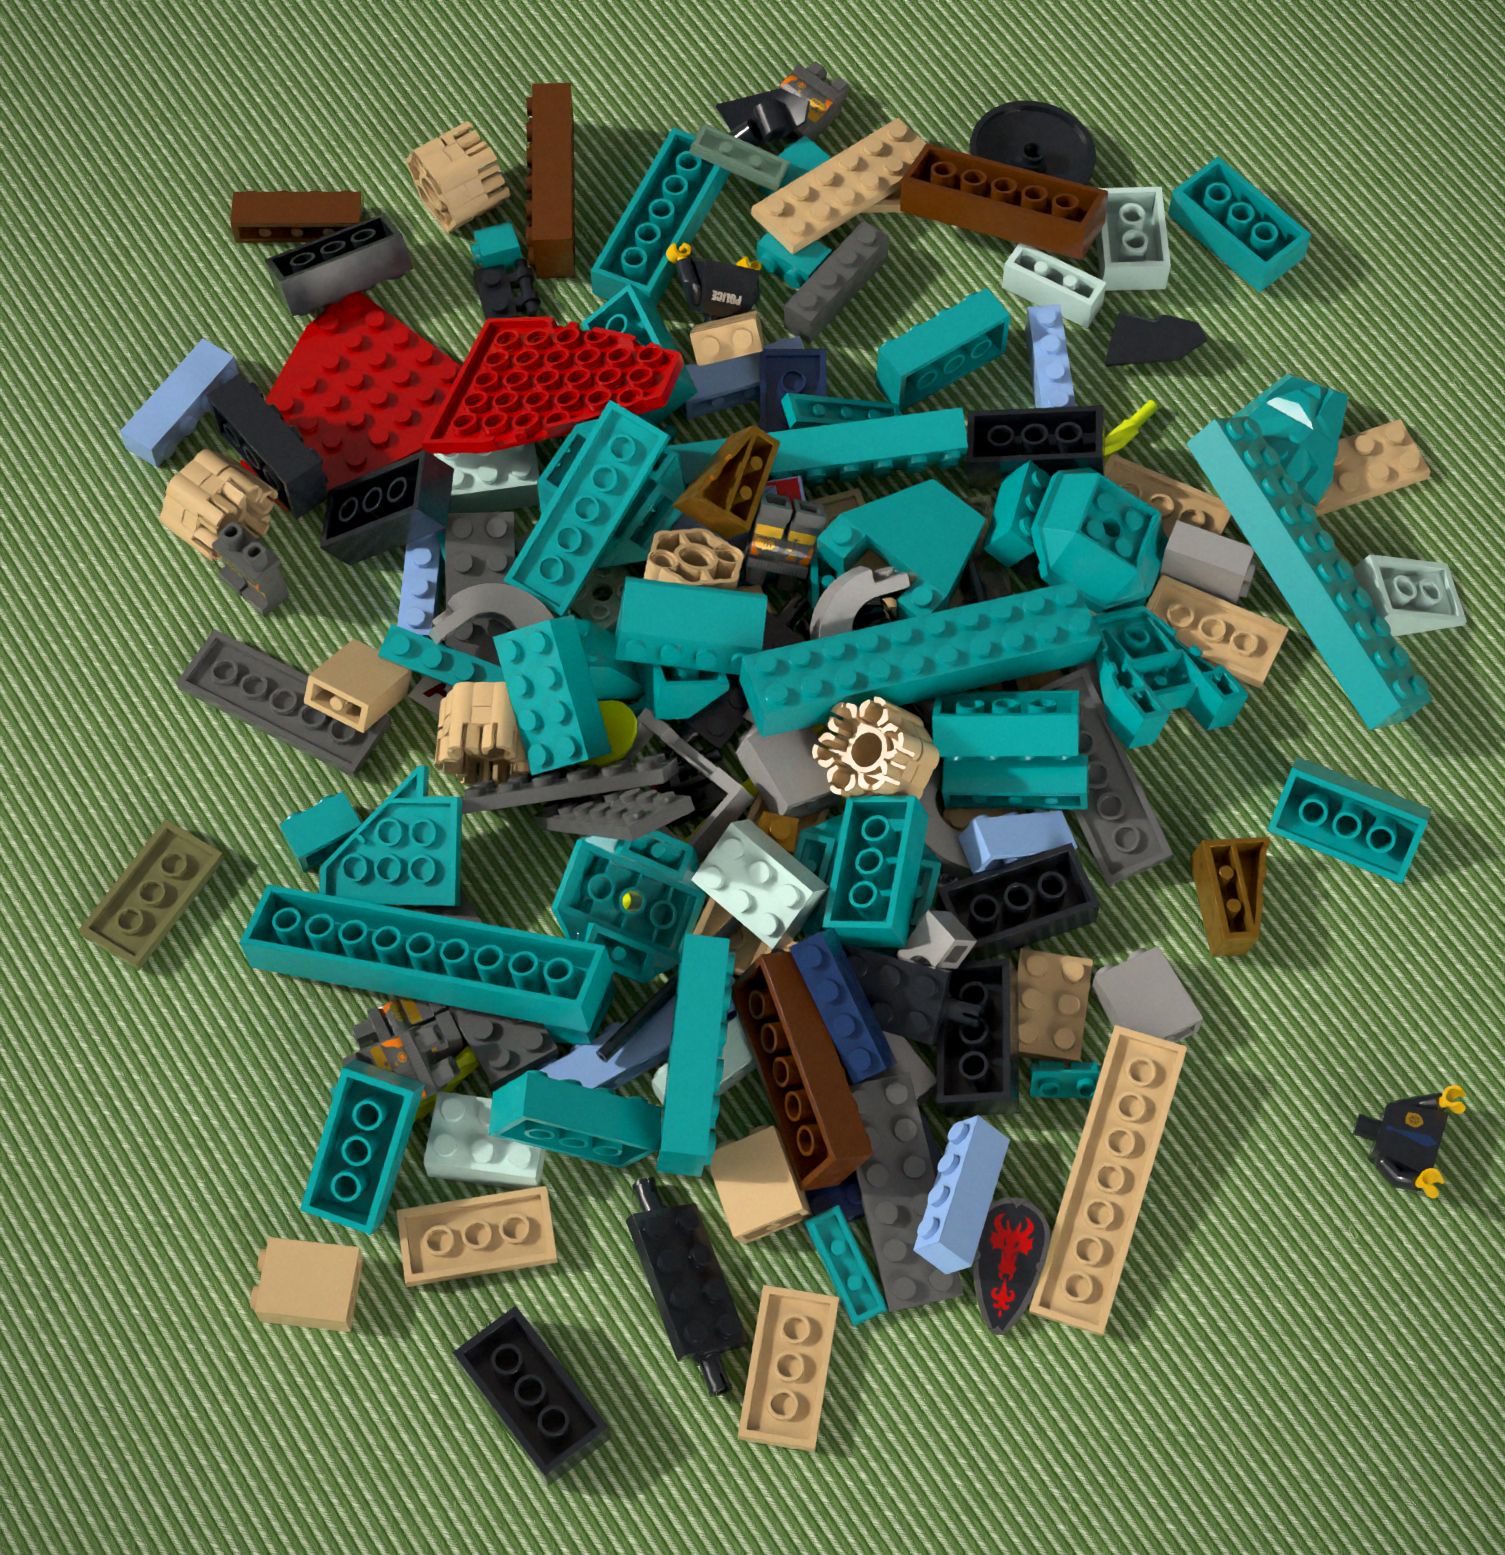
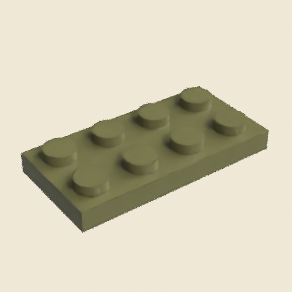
M165 819L79 928L80 935L139 971L224 861L223 853Z

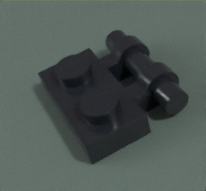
M518 259L514 262L516 271L511 274H507L505 264L473 270L485 321L487 318L518 317V312L527 311L528 317H538L540 315V296L534 290V274L532 269L528 267L525 259ZM521 288L522 294L518 297H513L511 289Z
M719 747L707 752L705 749L698 751L712 764L724 759ZM687 761L678 764L679 772L667 782L658 784L660 788L671 784L670 788L659 793L674 792L675 795L690 796L694 805V811L669 823L673 828L716 809L727 796L725 792L702 773L684 781L685 776L698 771ZM723 765L717 766L728 774L727 769Z

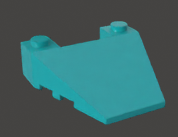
M930 479L839 514L817 537V556L842 575L849 571L870 549L896 570L907 573L908 579L913 582L897 600V618L899 620L948 610L950 600L961 580L963 570L968 559L971 557L986 518L935 479Z
M1145 606L1092 616L1101 635L1095 658L1107 723L1127 749L1155 743L1171 714L1169 710L1187 707L1206 731L1233 724L1249 696L1248 693L1227 669L1220 664L1216 668L1201 657L1202 650L1195 645L1189 648L1175 637L1177 631Z

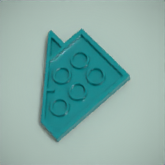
M419 765L321 865L319 894L374 904L460 906L462 797L428 796L429 766Z

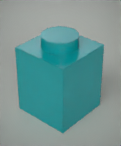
M511 221L473 231L475 245H471L470 249L475 265L481 263L482 268L505 264L506 270L515 268L514 262L521 259V253Z

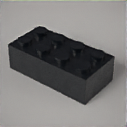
M385 213L264 260L276 294L292 317L308 315L316 307L326 303H338L345 296L354 292L371 290L375 287V284L387 279H399L405 275V272L413 269L403 236Z
M239 373L207 394L217 431L256 476L278 492L277 499L297 520L328 499L326 488L328 479L321 468L324 464L323 459L313 447L308 449L304 445L301 434L293 425L288 427L284 423L281 412L273 403L268 405L264 401L260 388L253 381L248 383Z
M1103 405L968 411L966 468L969 489L1000 488L1004 477L1029 460L1044 470L1050 477L1060 470L1092 468L1105 476Z
M424 450L330 489L320 548L350 566L447 528L454 468Z
M1069 843L937 888L935 907L937 911H950L977 940L963 960L976 961L986 960L1094 923L1097 919L1100 903L1073 844Z
M1010 958L963 961L957 969L942 968L952 971L949 993L953 994V998L984 1005V1013L979 1014L982 1020L978 1028L949 1019L946 1022L942 1021L937 1034V1105L946 1118L1019 1113L1018 973Z
M516 1305L452 1352L457 1366L548 1487L611 1439L608 1425Z

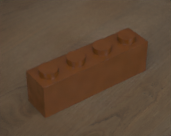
M282 190L278 192H233L230 224L236 243L311 242L365 221L362 191L321 192L313 190L309 192H288Z

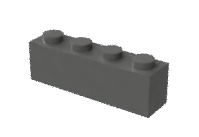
M863 220L784 305V328L811 344L888 260L889 236Z

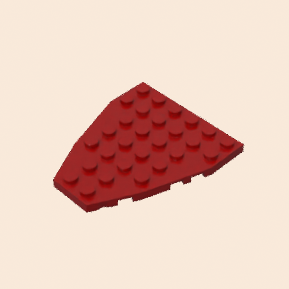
M357 291L345 296L342 301L331 304L305 328L265 402L268 405L273 403L281 412L284 423L288 427L293 425L299 431L304 440V445L308 449L313 447L320 454L324 462L321 468L328 479L326 488L327 492H329L332 488L423 451L422 442L462 366L361 292ZM241 460V463H240V464H241L242 466H244L246 469H248L249 471H251L253 474H255V473L247 466V464H246L243 460ZM269 495L267 496L268 498L273 500L278 506L284 509L287 513H289V511L281 504V502L277 498L273 499Z
M547 316L487 318L432 422L422 445L424 450L431 454L489 453L569 435L576 424L599 419L609 400L635 415L665 407L683 368L684 361L680 352L672 349H663L660 345L652 342L647 346L638 344L637 337L622 332L594 327L588 332L582 331L579 323L570 322L567 327L556 324L555 318Z

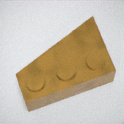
M755 425L731 434L672 506L724 539L748 532L781 442Z
M1270 837L1202 840L1190 857L1211 957L1246 955L1259 938L1264 898L1262 896V889L1267 871L1265 862Z

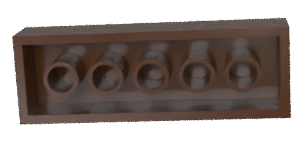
M571 83L532 84V97L526 98L527 117H529V122L526 123L527 142H532L529 143V148H526L527 168H529V174H526L527 194H529V200H526L527 220H529V227H526L529 266H535L537 279L575 278V159Z
M926 143L901 179L900 211L1082 260L1105 224L1108 191Z
M791 951L761 954L730 987L732 988L731 997L800 1191L837 1186L874 1154L871 1148V1141L865 1132L858 1113V1105L851 1094L845 1070L840 1064L833 1040Z

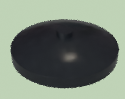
M1030 100L1005 103L987 112L975 125L968 148L969 155L1087 186L1091 180L1096 162V150L1093 139L1085 126L1076 117L1057 106Z

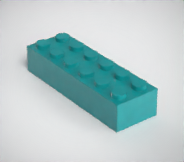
M674 127L670 131L591 269L592 294L610 300L631 283L650 297L655 306L659 303L677 270L676 264L670 262L666 256L667 249L672 243L676 244L678 251L683 243L691 245L731 173L724 168L689 153L696 135Z
M686 933L684 936L679 961L656 1172L701 1177L704 1165L711 1166L712 1155H714L716 1132L709 1131L710 1129H715L720 1106V1096L713 1094L719 1092L724 1068V1059H717V1057H722L728 1030V1023L721 1022H726L727 1011L730 1007L732 988H729L735 963V952H729L730 939Z

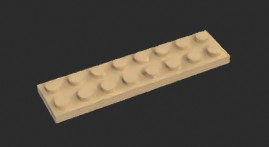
M1117 1025L1114 1026L1050 1239L1046 1262L1029 1309L1030 1314L1103 1337L1187 1050L1186 1046Z

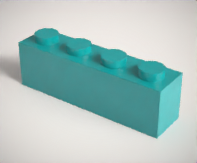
M1078 753V756H1071V758L1066 760H1054L1050 756H1035L1031 760H1017L1014 756H999L998 759L991 761L980 760L978 757H963V759L957 761L944 760L942 794L945 808L1088 809V755H1080Z

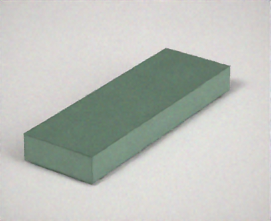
M703 122L689 150V153L775 192L778 191L790 164V161Z

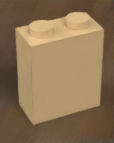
M758 310L693 326L690 332L698 367L761 352L765 345Z
M352 639L309 674L304 703L364 733L407 696L412 671L379 658L378 650L356 639Z
M769 1125L756 1127L745 1138L738 1141L734 1139L726 1140L715 1146L711 1166L709 1167L733 1238L745 1245L813 1216L805 1192L799 1189L779 1130L774 1125L771 1127Z
M269 1237L267 1248L261 1249L259 1253L258 1271L262 1272L259 1286H254L252 1290L251 1309H255L254 1312L260 1322L351 1332L364 1261L360 1248Z

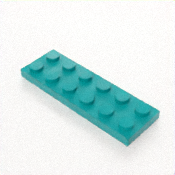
M609 400L503 581L530 593L558 615L566 616L671 436Z

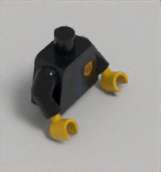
M672 243L667 249L666 256L670 262L676 264L683 290L689 303V309L705 313L704 323L747 313L760 299L759 276L761 263L757 260L749 264V258L745 256L736 265L694 256L689 259L687 256L691 252V247L688 243H683L679 247V251L675 243Z
M1452 1085L1447 1087L1443 1094L1418 1095L1387 1103L1379 1120L1359 1113L1352 1135L1373 1141L1368 1160L1375 1165V1169L1391 1187L1411 1191H1421L1423 1189L1428 1197L1436 1198L1439 1192L1431 1184L1435 1182L1445 1183L1441 1173L1433 1168L1449 1114L1444 1111L1448 1107L1454 1113H1463L1466 1106L1462 1102L1453 1101L1455 1098L1465 1097L1467 1094L1460 1086Z

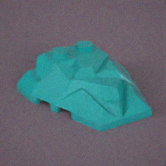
M1287 373L1232 417L1250 416L1251 419L1259 424L1262 429L1261 435L1268 446L1278 453L1281 466L1296 481L1298 492L1304 501L1317 507L1333 481V467L1335 457L1338 454V441L1343 428L1348 394Z

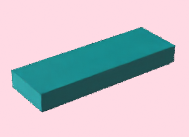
M839 1205L805 1220L803 1223L852 1327L888 1310L886 1303Z

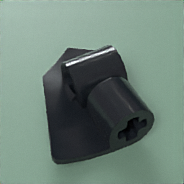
M779 88L719 103L716 105V108L730 129V132L727 134L759 147L765 142H775L784 138L806 123L811 101Z
M1119 311L1107 352L1105 366L1180 361L1193 350L1206 343L1207 337L1198 322L1169 315H1159L1154 319Z

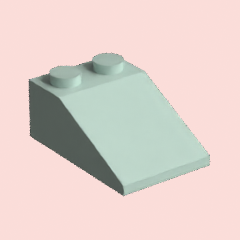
M1370 554L1353 568L1354 578L1359 586L1365 589L1371 596L1372 606L1378 615L1387 621L1393 637L1463 626L1467 623L1447 563Z

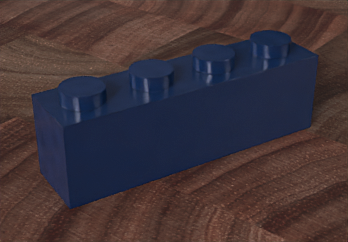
M835 930L820 931L789 947L853 1084L864 1081L897 1065L896 1058Z

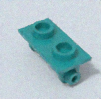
M1038 1060L1037 1063H1030V1097L1093 1099L1103 1065H1098L1097 1061H1093V1063L1071 1062L1070 1070H1064L1063 1062Z

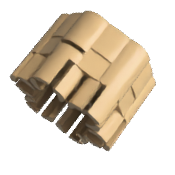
M469 121L440 135L439 138L437 137L414 149L406 158L407 167L423 204L447 233L501 205L502 201L510 196L508 187L501 188V185L506 182L501 173L497 172L499 164L495 161L497 160L496 155L491 147H488L487 143L481 142V138L476 130L469 131L473 128Z
M204 449L170 480L166 489L159 521L210 561L213 559L216 561L222 558L213 549L212 543L219 538V532L230 522L235 521L239 523L257 540L259 536L244 526V524L261 537L265 535L270 526L268 523L270 522V516L267 513L271 511L275 504L267 496L269 495L271 498L276 499L278 492L226 453L221 454L217 451Z
M706 529L663 530L654 534L643 579L736 591L744 554L739 548L730 545Z
M460 682L455 684L453 689L441 700L434 764L437 770L442 769L443 766V772L456 774L457 780L461 781V784L465 786H474L477 763H480L478 782L490 780L492 763H494L492 780L495 781V785L506 782L508 764H511L510 777L531 773L506 682Z
M874 697V701L868 699L860 707L844 702L836 704L831 712L844 719L841 721L835 717H829L828 727L831 731L838 733V735L835 736L828 732L824 733L818 740L830 748L827 750L814 744L812 751L814 760L818 761V764L822 767L829 769L827 779L828 783L832 784L829 789L833 793L845 798H850V796H916L920 800L923 789L927 785L933 770L938 765L940 758L939 750L933 744L929 733L924 728L922 719L880 697Z

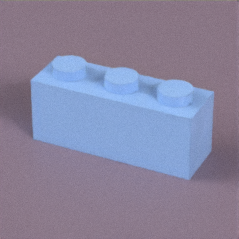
M1040 809L1029 814L1019 815L1017 812H1010L998 817L980 815L970 820L969 826L958 836L973 875L1072 843L1075 849L1077 848L1062 810L1046 812V810Z

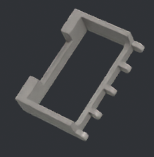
M645 708L636 718L637 735L634 743L622 759H631L632 761L655 735L727 794L724 800L687 842V844L695 847L698 858L697 864L699 865L719 841L730 823L735 822L755 798L726 772L716 767L680 738L661 719H654L652 712ZM666 826L658 828L660 832L682 841Z

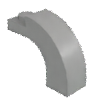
M859 566L839 576L823 592L814 609L810 624V640L852 631L854 618L867 601L877 596L910 587L907 573L895 570L894 567H885L875 570L873 576L871 569Z
M485 583L468 587L453 595L448 604L454 613L447 609L432 620L435 626L429 632V636L438 645L467 623L479 619L495 620L505 625L511 631L554 619L555 617L536 597L520 588L506 584Z
M939 760L919 800L929 815L925 844L942 863L940 872L958 878L959 881L968 878L972 870L958 839L962 832L950 827L941 818L936 807V792L944 768V761Z

